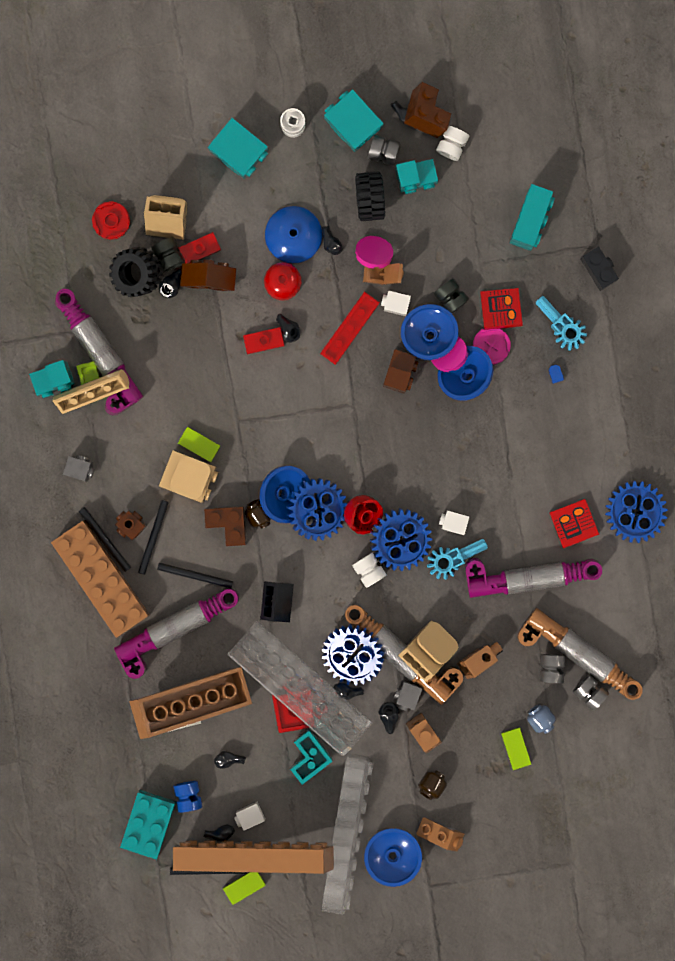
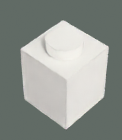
M388 291L387 295H383L381 306H385V312L406 316L411 296Z
M446 511V514L442 513L439 524L442 525L441 529L465 535L469 517Z
M258 801L237 810V816L234 817L237 826L242 827L243 830H247L265 821Z

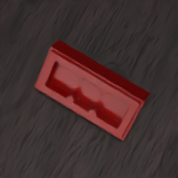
M212 232L179 247V251L185 263H190L191 260H201L219 252L221 248Z
M280 327L243 335L247 355L284 347Z

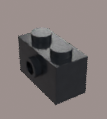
M599 246L580 258L600 291L619 279L613 270L614 264L609 257H605Z
M264 581L260 620L290 622L294 584Z

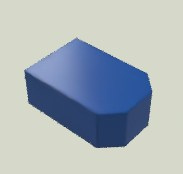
M550 366L548 371L552 384L563 381L564 378L560 366Z

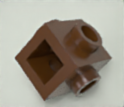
M123 511L116 518L118 522L115 524L118 527L116 531L124 538L128 536L131 540H134L147 526L141 521L143 517L136 511L133 513L131 511ZM128 521L132 522V526L130 528L127 526Z

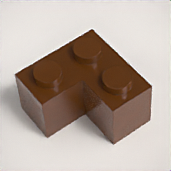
M421 82L413 89L404 124L435 138H438L447 131L452 113L435 106L439 89L424 82Z
M191 260L190 263L182 264L180 286L193 289L235 291L237 268L229 267V263L218 262L217 265L214 260H203V263L199 260Z
M394 349L383 387L405 394L406 390L410 391L413 378H410L411 372H416L419 362L415 361L416 357Z
M244 507L204 509L205 528L225 527L226 546L246 545Z

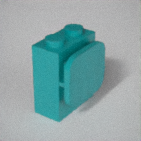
M352 89L350 92H344L339 97L340 101L336 105L331 104L326 108L324 119L330 124V127L356 152L383 128L384 123Z
M233 118L229 120L208 146V150L243 179L246 176L251 177L256 170L255 165L259 161L262 163L269 154L267 153L268 146Z

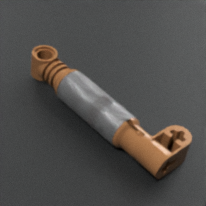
M353 604L346 608L345 618L355 628L359 625L360 630L366 628L367 634L373 632L372 638H379L376 644H382L379 651H384V658L404 674L412 683H417L440 705L463 682L461 671L455 667H449L439 677L435 674L425 683L398 656L407 646L401 639L396 637L383 623H374L375 619L371 620V616H367L368 613L360 606ZM352 609L359 610L360 616L358 619L353 620L349 617V612ZM457 673V680L450 681V683L454 685V687L451 689L442 681V679L445 677L449 681V674Z
M535 608L518 631L517 638L522 645L532 646L542 635L552 642L555 649L566 655V657L570 658V660L574 661V663L585 669L586 672L596 677L603 684L611 683V687L615 686V690L619 689L618 692L626 698L635 700L642 695L643 689L641 684L632 677H627L628 675L624 674L623 671L619 672L620 669L617 663L601 653L600 650L598 651L590 643L588 644V642L568 627H562L538 608ZM527 624L539 632L537 636L531 633V640H523V633H529V630L525 628ZM634 684L637 691L635 694L629 695L627 688L629 685Z

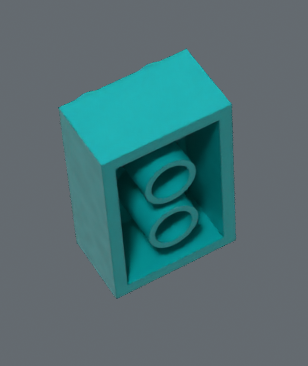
M531 184L509 242L510 244L529 251L533 247H537L542 236L539 231L545 227L548 216L545 215L546 211H550L555 200L552 197L553 191Z
M139 790L120 848L157 860L176 801Z

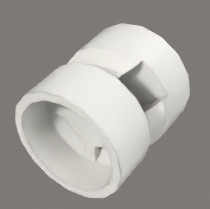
M290 108L284 111L281 116V128L285 135L295 138L303 134L306 123L304 114L300 110Z
M448 126L447 131L443 134L445 139L440 141L436 151L444 157L458 161L463 151L461 147L466 145L469 135L458 128Z
M373 552L352 565L356 573L362 575L361 581L366 588L387 575L382 566H377L378 560Z

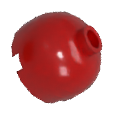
M286 262L270 266L264 276V287L267 293L272 298L280 301L289 300L300 291L302 285L298 269Z
M367 495L353 497L344 509L346 524L357 534L364 535L373 531L374 524H380L378 518L382 519L383 517L382 506L377 500Z

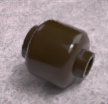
M260 499L247 504L245 515L251 526L263 529L271 524V519L261 507Z
M437 770L435 772H426L418 784L420 794L429 800L438 799L447 787V783L444 780L445 776Z

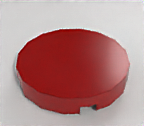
M113 201L104 202L99 205L92 216V224L96 233L108 240H115L124 236L129 230L131 223L130 215L126 208L120 203Z

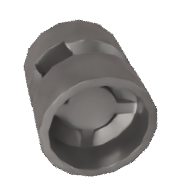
M374 135L368 159L377 162L381 159L384 164L394 166L400 142L392 139L386 141L385 137Z
M541 654L540 665L543 669L540 670L539 681L564 683L562 668L565 667V656Z
M589 674L575 687L573 693L579 699H584V703L594 711L605 701L610 693L602 686H597L598 682Z

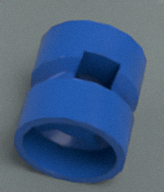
M197 780L173 785L175 796L179 798L176 802L179 813L203 808L201 797L197 795L200 791Z

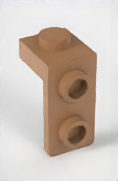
M389 264L380 269L379 267L372 269L364 266L363 282L380 285L401 283L404 275L403 264Z
M422 818L416 833L418 836L450 851L457 852L463 844L464 833L448 829L428 818Z

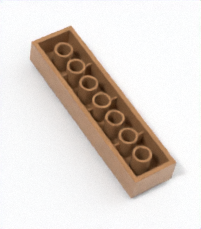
M186 840V842H179L178 846L173 847V871L324 874L334 869L333 846H327V842H316V844L309 845V842H297V844L291 845L290 842H278L271 845V841H261L253 845L252 841H241V843L234 844V841L216 843L215 840H206L197 844V840Z

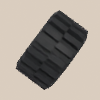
M381 172L357 173L355 184L360 221L384 220L386 214Z
M136 247L122 250V252L116 254L117 257H113V264L109 267L112 270L109 273V277H112L111 283L116 285V291H121L123 296L138 297L149 294L158 287L156 284L161 282L159 276H162V271L159 268L162 266L161 263L158 264L157 262L159 258L153 256L154 252L151 250L147 251V248ZM133 262L139 266L141 271L139 282H136L131 275L130 269Z

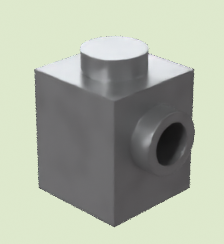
M80 455L77 458L68 456L63 475L87 482L88 478H92L94 472L93 463L88 462L89 458Z
M404 681L402 687L397 688L394 696L397 699L396 704L399 705L398 708L407 712L410 709L415 710L422 688Z

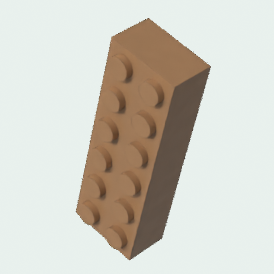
M81 521L51 542L116 638L150 616L86 521Z
M242 667L232 668L129 701L140 739L150 738L252 704Z

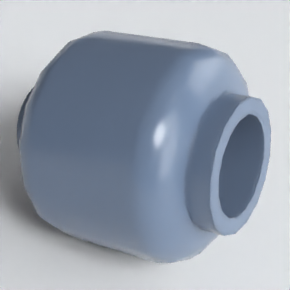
M538 704L528 711L527 721L535 732H544L546 734L554 728L553 724L556 718L548 706Z

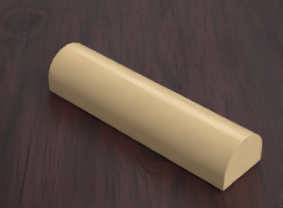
M121 369L53 396V402L60 412L64 414L128 389L129 379L125 371Z

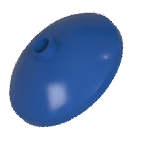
M289 206L278 210L269 219L265 229V240L270 252L280 261L291 264L302 263L313 257L318 251L322 241V229L318 219L312 212L302 207ZM296 230L297 235L294 237L291 236L290 231Z
M427 304L413 309L405 317L401 326V338L405 348L410 354L423 360H436L444 357L454 348L458 340L459 330L455 317L451 312L439 305ZM429 334L434 335L432 339L427 338Z
M467 346L468 358L465 364L458 370L449 372L438 370L439 386L448 397L460 401L470 400L482 394L489 386L493 377V363L488 354L478 347Z
M280 466L272 470L265 477L260 489V503L263 511L270 519L280 523H289L292 517L286 515L291 512L286 506L292 505L288 498L295 497L292 491H299L297 485L302 488L304 487L303 481L310 484V479L305 472L294 466ZM307 497L306 499H304V501H303L304 507H306V506H308V505L310 504V498H309V497Z
M388 828L379 831L369 840L365 848L364 862L368 873L375 881L385 886L396 887L410 882L417 875L422 863V852L419 843L410 833L398 828ZM391 852L396 853V857L394 859L389 857V854Z

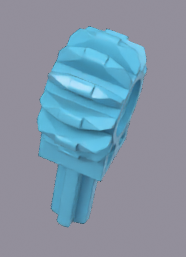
M544 296L536 301V305L553 323L551 328L555 331L554 335L560 336L555 340L556 343L563 341L560 346L561 348L568 344V350L571 351L572 344L575 349H578V342L580 344L585 343L580 337L587 336V333L581 332L586 327L585 325L580 328L578 327L581 322L580 320L573 324V318H569L566 313L561 315ZM572 329L576 334L575 338H567L566 330Z
M481 539L459 550L458 547L451 550L446 548L445 554H443L442 547H439V554L433 550L432 554L435 558L429 556L427 558L433 561V564H427L428 568L434 567L430 574L432 575L438 571L436 578L439 579L441 573H443V578L446 580L448 579V572L453 577L455 574L451 571L452 568L458 570V566L465 564V559L487 550V544L484 539ZM441 558L448 560V566L444 569L438 566V561Z

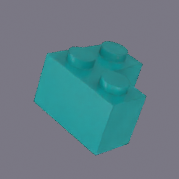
M433 159L417 163L413 160L396 165L395 172L400 193L412 194L419 188L429 190L435 188V184H438Z
M64 360L49 364L44 369L29 374L36 395L42 396L43 399L53 396L54 391L64 392L72 389L71 385L75 384L68 362Z
M310 728L294 740L295 745L304 757L291 766L290 770L303 785L333 762V759Z

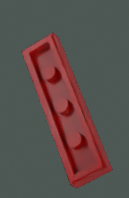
M364 291L320 354L336 365L380 302Z

